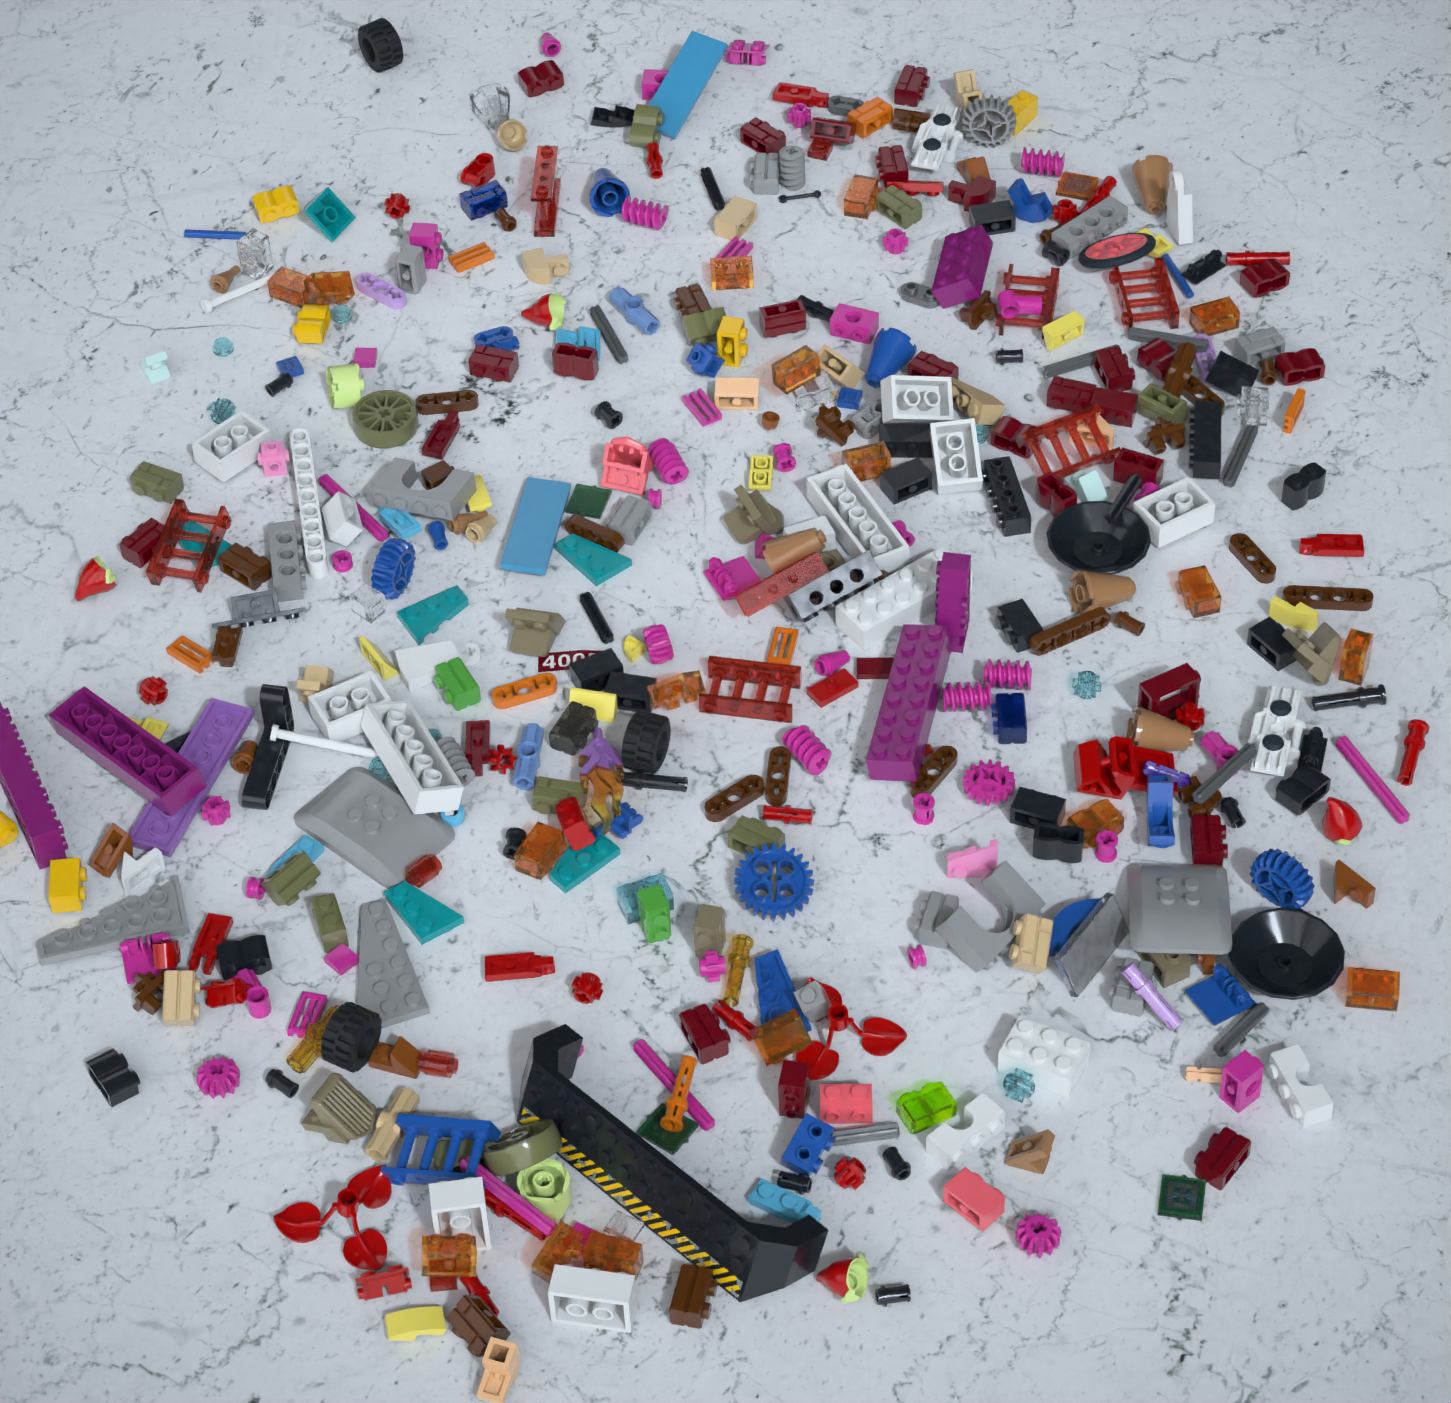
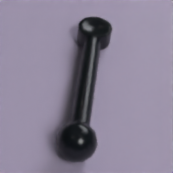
M815 190L813 193L780 195L779 202L786 203L787 200L808 197L819 198L821 192Z

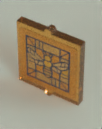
M1064 171L1061 180L1058 181L1056 195L1088 201L1094 194L1099 177Z

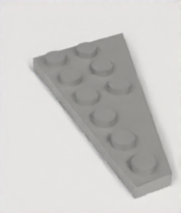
M178 875L170 878V883L161 887L158 884L151 887V892L140 897L134 895L101 911V915L92 920L86 918L80 921V925L71 930L63 929L38 941L42 966L120 949L119 943H123L125 939L131 940L136 938L137 943L140 944L139 936L142 937L143 943H146V935L148 934L151 942V935L161 933L162 931L169 933L170 937L190 933Z
M385 898L362 905L357 1001V1005L380 1015L382 1028L430 1014L428 1003Z

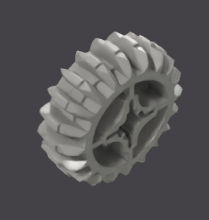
M983 94L982 100L975 98L974 103L969 102L968 108H965L964 115L962 116V128L965 131L966 137H971V142L977 141L978 146L985 143L986 148L989 144H993L996 147L997 142L1003 145L1004 139L1009 140L1011 134H1014L1017 125L1013 106H1008L1007 100L1001 102L1000 96L994 99L992 94L989 98H986ZM1001 124H1004L1001 128L995 130L997 127H1000Z

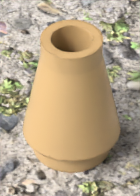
M488 514L479 520L469 523L465 531L467 538L473 543L483 542L497 524L495 517Z

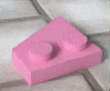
M990 840L989 846L980 849L975 845L964 851L947 854V878H985L997 866L998 840Z

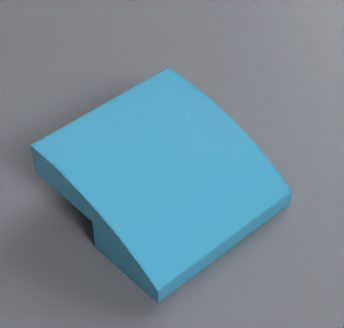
M579 326L578 332L557 328L555 345L556 343H570L577 347L587 346L594 348L598 352V361H600V329Z

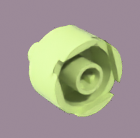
M358 363L327 367L326 383L329 385L330 392H328V398L332 409L355 407L356 403L363 398L360 391H364L363 378L358 377L360 376Z
M547 1158L536 1165L519 1171L517 1176L518 1194L549 1218L554 1220L561 1219L572 1201L570 1175L568 1170L566 1171L562 1166V1163L555 1159Z

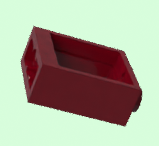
M1185 663L1139 683L1137 706L1175 720L1177 716L1176 709H1180L1184 703L1193 702L1197 703L1198 706L1200 674L1188 663ZM1180 689V693L1160 701V697Z

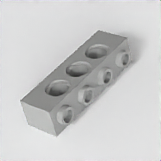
M1109 196L1052 232L1051 240L1055 241L1060 248L1070 251L1068 259L1070 260L1079 255L1087 246L1102 240L1127 224L1128 207L1112 196Z
M295 520L268 523L273 587L276 589L278 602L303 599V590L307 589L306 578L301 576V574H305L304 560H300V558H304L302 544L298 545L299 542H302L301 529H296Z

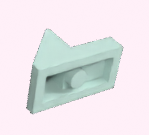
M165 351L146 357L138 363L151 384L170 378V373L165 363L168 359Z
M1080 470L1064 478V484L1076 492L1077 498L1081 502H1108L1109 498L1096 470L1087 474Z

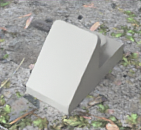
M155 847L137 861L124 852L121 879L125 894L130 895L165 868L163 855L159 849Z

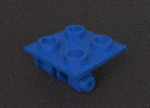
M1221 964L1213 968L1214 975L1185 990L1186 994L1214 1026L1256 1005V1002L1243 989L1240 982L1236 981V978L1230 974L1227 967L1221 966Z

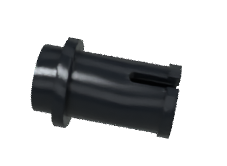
M1000 348V350H996V363H1001V365L1014 362L1023 363V349L1004 350Z
M288 372L280 373L277 379L265 385V389L271 397H274L286 387L290 388L294 381Z
M1226 797L1220 802V810L1226 814L1232 828L1235 829L1236 826L1240 828L1246 823L1238 808L1239 803L1236 799Z
M272 1069L265 1078L268 1087L276 1088L288 1098L294 1097L298 1092L299 1085L284 1076L282 1070Z
M896 1147L887 1148L882 1156L891 1168V1175L898 1180L907 1179L911 1174V1165L904 1161Z
M780 1171L779 1176L781 1178L777 1179V1186L799 1191L800 1195L810 1193L812 1178L808 1177L807 1174L801 1176Z
M908 1284L886 1288L884 1285H881L880 1288L875 1289L877 1305L887 1307V1304L911 1301V1297L908 1296L911 1295Z

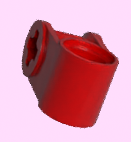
M489 153L477 155L463 169L460 176L461 183L464 185L470 184L475 189L482 190L495 176L493 156Z
M178 940L152 944L155 969L177 967L181 962Z

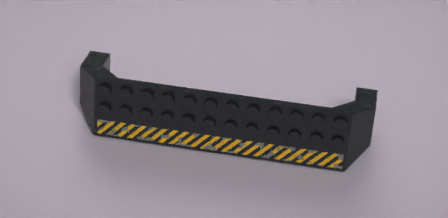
M564 1024L533 1038L521 1083L517 1122L520 1125L542 1119H552L558 1128L563 1143L562 1148L556 1152L557 1155L694 1266L712 1269L714 1280L718 1281V1285L739 1302L783 1289L816 1270L829 1231L826 1227L810 1215L785 1228L746 1221L569 1080L573 1077L583 1041L582 1036Z

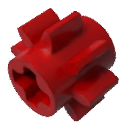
M391 193L390 199H385V213H388L392 218H403L404 213H409V199H406L403 194Z
M1068 199L1058 201V206L1053 205V220H1057L1062 225L1078 216L1077 204H1073Z
M152 676L151 678L144 679L139 687V693L142 695L140 699L147 705L151 703L155 706L156 704L163 703L168 696V689L165 687L167 683L160 677L156 679Z
M1187 702L1180 709H1176V722L1190 727L1191 732L1198 730L1201 725L1205 724L1204 708L1198 709L1197 703Z
M498 744L497 750L489 749L490 755L486 761L491 764L490 771L498 770L499 774H506V769L514 770L513 764L517 757H514L511 753L513 748L507 747L505 749L504 745Z
M582 973L581 977L575 976L571 985L573 987L572 993L575 999L583 1004L593 1003L594 999H600L603 993L601 989L603 983L593 973Z
M844 1156L834 1167L836 1170L834 1179L844 1189L851 1186L856 1190L864 1183L863 1180L866 1179L864 1176L866 1168L856 1157L848 1160Z

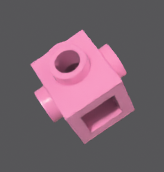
M283 441L261 443V452H258L257 455L259 466H264L265 477L286 475V462H290L288 449H284Z

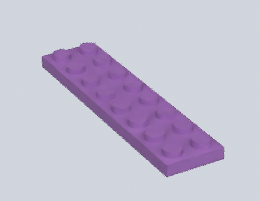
M215 698L209 700L178 754L199 768L207 787L171 817L149 801L130 832L133 847L146 851H151L156 847L164 856L171 857L199 811L201 804H203L255 716L254 709Z

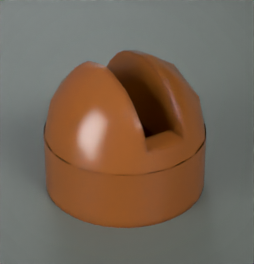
M772 411L764 412L761 424L766 430L775 429L778 426L780 417Z

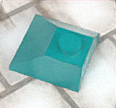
M329 187L318 193L304 208V213L331 243L356 218Z

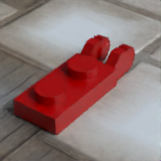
M208 913L193 948V954L189 962V971L197 972L202 957L207 958L203 968L204 974H212L215 961L218 960L216 946L226 941L233 925V917Z

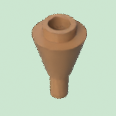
M235 265L228 271L212 276L210 279L212 288L218 293H226L234 277L241 271L240 267Z
M484 510L475 514H458L453 521L448 520V527L451 532L460 535L466 531L469 523L487 516L488 512Z

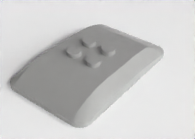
M358 766L349 769L302 807L294 817L297 827L387 889L408 880L452 843L455 838L454 829L434 812L414 814L398 787L372 771Z
M1134 863L1128 866L1130 947L1134 951L1142 953L1215 955L1226 954L1231 951L1232 929L1227 871L1223 866L1177 863Z

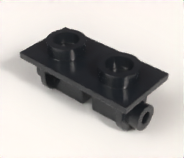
M1213 249L1205 256V259L1201 258L1195 263L1189 264L1187 270L1181 273L1182 276L1196 285L1226 267V264L1221 262L1222 252L1218 249Z
M1313 727L1308 735H1304L1297 768L1310 764L1318 771H1322L1328 738H1323L1321 728Z

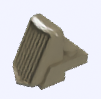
M742 485L734 489L739 496L736 499L739 506L724 516V521L740 544L744 545L756 541L762 533L772 535L783 531V528H785L784 515L780 510L769 504L757 489L750 494Z
M517 607L516 609L507 608L505 618L514 627L510 650L521 655L546 657L566 620L559 613Z
M1323 622L1309 639L1299 630L1294 633L1287 628L1282 636L1296 649L1292 656L1311 673L1315 684L1318 686L1326 685L1341 643L1340 635L1326 622Z
M333 1072L310 1101L312 1109L301 1122L305 1130L323 1133L328 1141L348 1144L350 1140H357L373 1132L376 1106L360 1091H357L341 1074Z

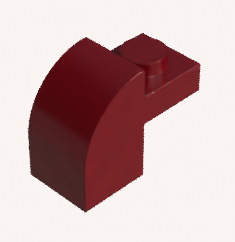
M977 176L971 185L951 180L948 185V201L964 205V211L969 212V206L992 203L996 197V181Z

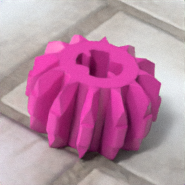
M655 624L644 629V642L651 662L653 664H663L672 660L674 652L666 627L663 624Z
M223 1055L220 1059H216L213 1056L211 1061L203 1060V1066L198 1067L196 1080L204 1096L210 1094L214 1099L217 1095L225 1098L226 1093L234 1094V1088L239 1087L241 1074L233 1059L227 1060Z
M1036 1211L1033 1217L1026 1214L1024 1220H1019L1015 1239L1019 1242L1020 1251L1027 1250L1028 1256L1037 1253L1039 1258H1041L1044 1252L1051 1256L1053 1249H1058L1060 1245L1061 1229L1058 1227L1056 1219H1049L1048 1212L1044 1216H1039Z

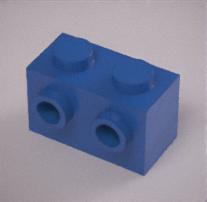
M806 1113L781 1158V1165L801 1176L807 1174L810 1177L812 1172L817 1174L824 1161L820 1159L824 1150L829 1152L836 1140L833 1136L834 1127Z

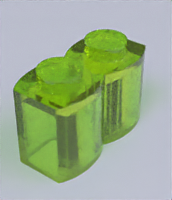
M942 1081L927 1083L920 1091L902 1094L896 1100V1113L911 1134L925 1131L934 1124L943 1123L956 1116L957 1103Z

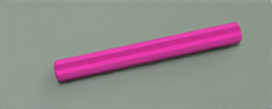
M328 474L319 477V485L332 497L338 491L351 497ZM356 502L362 525L378 541L383 542L385 539H388V531Z
M1347 736L1338 738L1336 740L1337 748L1399 824L1409 821L1410 813Z
M644 1039L633 1044L634 1052L672 1094L677 1076ZM689 1091L687 1096L689 1105L687 1112L704 1131L710 1130L715 1126V1119Z
M470 1156L460 1161V1169L464 1172L466 1171ZM479 1163L476 1175L477 1177H482L483 1183L486 1185L485 1188L546 1236L556 1233L558 1225L555 1221Z

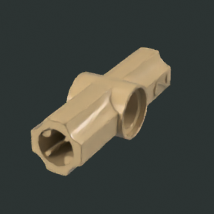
M406 1087L399 1089L388 1110H383L380 1113L376 1123V1131L365 1148L366 1154L372 1160L380 1163L381 1161H386L398 1139L402 1140L405 1137L403 1130L396 1124L398 1114L412 1115L419 1104L420 1097L412 1089Z

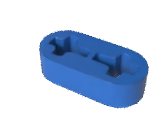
M501 326L477 333L474 337L475 347L477 344L491 347L495 340L502 341L513 337V330L508 326Z

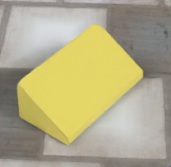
M1073 311L1042 327L1048 351H1052L1083 335L1085 319L1077 311Z
M360 636L361 653L382 679L386 680L399 673L380 648L365 636Z
M571 687L569 715L614 722L618 711L617 694Z

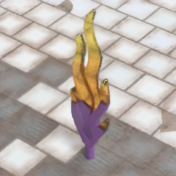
M595 728L593 730L594 738L582 750L578 766L583 767L580 772V785L584 794H588V780L593 784L594 794L591 807L604 822L601 834L605 835L611 829L613 821L605 801L610 794L612 796V812L616 816H621L619 805L623 798L624 789L620 779H624L625 772L622 767L620 753L606 741V738H603L602 729ZM609 765H611L614 768L615 773L612 771Z

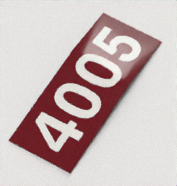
M575 650L548 653L546 657H538V672L569 670L570 663L601 651Z

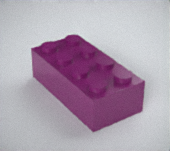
M982 225L969 227L964 231L951 233L945 237L931 290L943 309L981 296L993 247V241Z

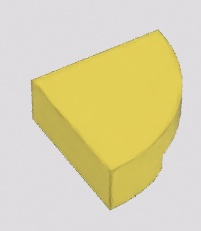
M628 634L624 640V655L628 661L633 663L647 649L645 643Z

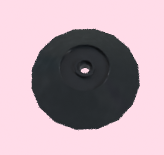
M1086 501L1062 510L1052 519L1046 534L1050 551L1059 562L1072 570L1117 574L1133 568L1146 557L1151 544L1149 527L1139 514L1127 507L1124 508L1116 522L1109 524L1104 519V515L1112 503L1107 501Z
M1275 908L1257 912L1239 924L1232 934V949L1228 953V957L1235 974L1251 989L1271 998L1298 1000L1316 996L1334 985L1344 970L1345 950L1338 934L1323 919L1303 910Z

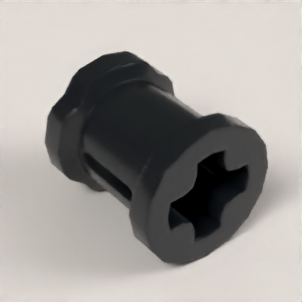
M1051 240L1045 244L1042 256L1052 259L1057 266L1061 267L1068 261L1070 251L1060 248L1055 241Z
M608 401L601 402L595 409V416L598 419L604 420L610 429L619 426L623 420V414L620 411H615Z
M510 828L506 831L505 838L507 843L503 848V855L508 859L519 860L523 858L525 852L523 844L527 840V833L521 828Z

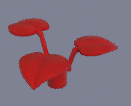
M809 977L804 986L815 981V979ZM817 981L825 989L832 1004L828 1009V1015L825 1016L829 1025L827 1042L825 1046L815 1040L805 1042L796 1053V1061L809 1063L810 1080H820L831 1075L839 1064V1054L829 1049L835 1031H843L850 1025L859 1036L863 1037V1049L873 1056H886L892 1053L906 1040L907 1033L898 1024L881 1017L867 1019L863 1023V1031H861L854 1023V1019L848 1017V1009L842 1004L840 993L832 986Z
M382 1166H387L372 1167L354 1176L349 1181L347 1188L342 1189L338 1193L337 1202L332 1203V1207L323 1219L320 1220L321 1214L316 1206L308 1202H299L274 1215L273 1220L276 1227L288 1239L297 1243H308L319 1237V1226L324 1225L335 1210H337L341 1216L345 1218L351 1217L356 1235L348 1238L344 1243L343 1256L351 1266L359 1269L374 1271L381 1269L387 1258L386 1241L375 1229H367L360 1234L356 1213L358 1212V1206L361 1204L369 1209H376L384 1206L389 1201L392 1193L391 1183L381 1172Z

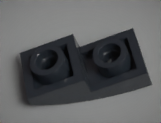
M618 105L615 106L614 111L595 107L591 125L609 128L630 126L633 122L635 110Z

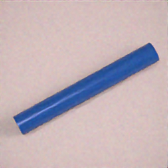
M185 229L184 237L246 240L247 233L241 231Z
M1163 254L1161 259L1185 296L1188 299L1192 298L1194 292L1169 254Z

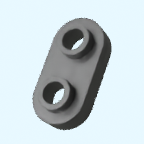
M915 282L905 283L901 287V298L908 303L928 309L936 308L940 305L930 287Z

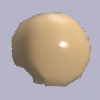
M505 120L498 127L497 139L503 148L510 151L521 150L527 144V130L518 120Z

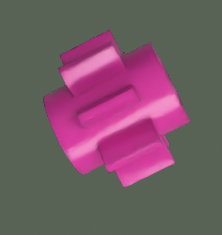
M796 103L792 106V109H788V123H792L794 127L803 128L807 125V122H811V108H807L805 104Z
M891 229L883 237L885 251L896 255L904 252L905 247L909 244L906 232H903L901 229Z
M221 796L209 797L205 804H201L203 821L209 820L211 826L224 824L227 818H231L229 801L223 802Z
M716 950L704 951L705 958H699L701 977H707L708 983L720 981V975L726 974L724 955L718 956Z

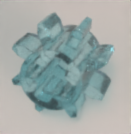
M218 398L209 407V410L212 411L210 417L216 424H221L236 414L233 412L236 407L229 399Z
M1092 671L1078 672V678H1073L1072 680L1074 695H1078L1086 700L1096 698V692H1101L1102 683L1099 682L1100 676L1095 675Z
M1018 1068L1015 1069V1073L1007 1074L1003 1081V1087L1007 1091L1005 1096L1023 1103L1024 1098L1031 1097L1035 1091V1083L1031 1080L1033 1074Z

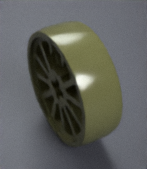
M381 390L364 396L356 403L352 416L354 431L358 439L370 447L379 449L394 448L405 444L416 434L419 423L414 401L408 395L394 390Z
M542 1119L500 1135L499 1142L490 1141L487 1143L482 1153L489 1171L495 1176H503L524 1170L544 1161L562 1148L563 1143L552 1119Z

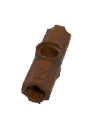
M1190 342L1180 343L1174 360L1171 361L1165 374L1166 381L1162 389L1178 398L1181 397L1183 388L1187 384L1193 370L1191 366L1197 353L1194 344Z

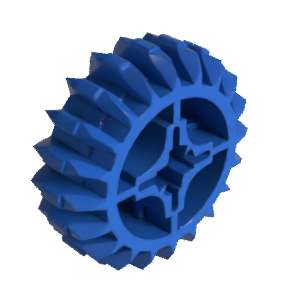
M390 538L387 542L385 541L383 547L379 550V554L376 555V561L373 563L374 568L371 577L373 582L371 586L374 593H377L382 598L397 599L400 594H403L404 589H407L408 583L411 582L410 578L413 575L412 572L416 560L412 544L400 538Z
M1270 848L1268 851L1259 854L1250 867L1252 870L1250 876L1253 878L1251 882L1257 886L1256 891H1260L1262 897L1282 908L1298 909L1304 907L1314 893L1313 888L1315 887L1312 883L1313 877L1308 875L1309 870L1302 866L1303 862H1298L1295 856H1289L1287 851L1282 853L1280 849L1273 850Z

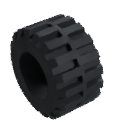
M379 18L359 27L358 42L364 59L374 71L378 73L383 72L403 62L401 40L395 28L387 19Z
M638 710L634 713L627 725L622 743V763L625 768L643 771L648 774H655L660 769L668 751L671 735L670 721L667 716Z
M353 1002L342 1004L331 1016L324 1030L321 1041L322 1059L349 1072H358L367 1064L378 1045L382 1029L380 1015Z

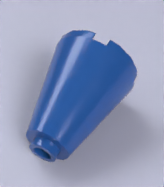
M607 168L596 170L593 174L589 195L592 208L596 213L605 217H612L614 214L622 213L623 203L630 196L627 185Z
M890 327L888 330L881 328L878 332L865 373V379L871 387H881V380L890 375H895L916 354V345L912 346L909 342L911 338L904 332Z

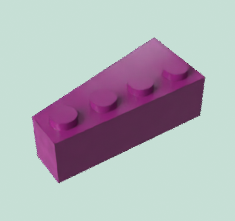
M943 552L942 561H937L936 575L940 576L936 580V591H939V594L936 595L935 607L938 608L936 610L935 623L937 625L949 626L953 644L951 652L963 653L970 621L971 555Z

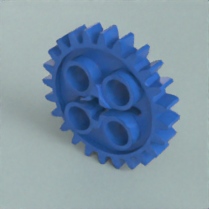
M773 842L772 849H768L764 843L762 851L757 847H753V855L746 852V861H739L741 868H736L735 875L738 877L734 878V884L739 886L735 888V894H741L739 903L746 901L745 910L754 909L753 916L760 912L762 913V920H765L767 915H771L773 922H775L776 915H780L781 919L785 920L786 913L794 917L795 909L802 912V903H809L808 896L813 893V889L810 887L814 886V879L810 878L813 875V870H806L809 867V861L801 862L803 854L795 856L794 847L788 852L786 851V844H783L781 849H777L776 843ZM772 862H776V902L772 901ZM765 867L768 872L762 874L757 872L756 868ZM788 867L792 870V873L784 874L780 869ZM757 890H764L768 895L760 897L755 892ZM787 890L792 893V896L784 897L780 892Z

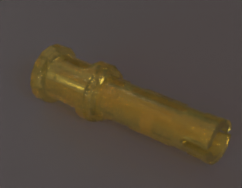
M744 934L733 936L731 942L733 950L728 956L730 970L723 1000L730 1006L732 998V1007L739 1004L744 971L750 964L749 952L754 945V940Z

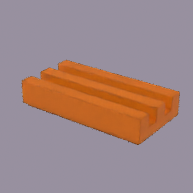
M485 242L448 256L449 263L458 273L495 259L494 252L491 251Z
M1297 388L1284 417L1283 432L1292 433L1302 412L1306 394L1304 389Z
M775 627L767 665L772 666V663H776L777 667H781L782 664H785V668H790L799 635L798 629ZM780 633H784L778 657H775ZM789 634H792L786 658H784Z
M183 635L166 648L168 655L199 674L203 672L204 667L206 669L210 667V662H216L212 661L211 652ZM194 652L204 657V659L194 654Z

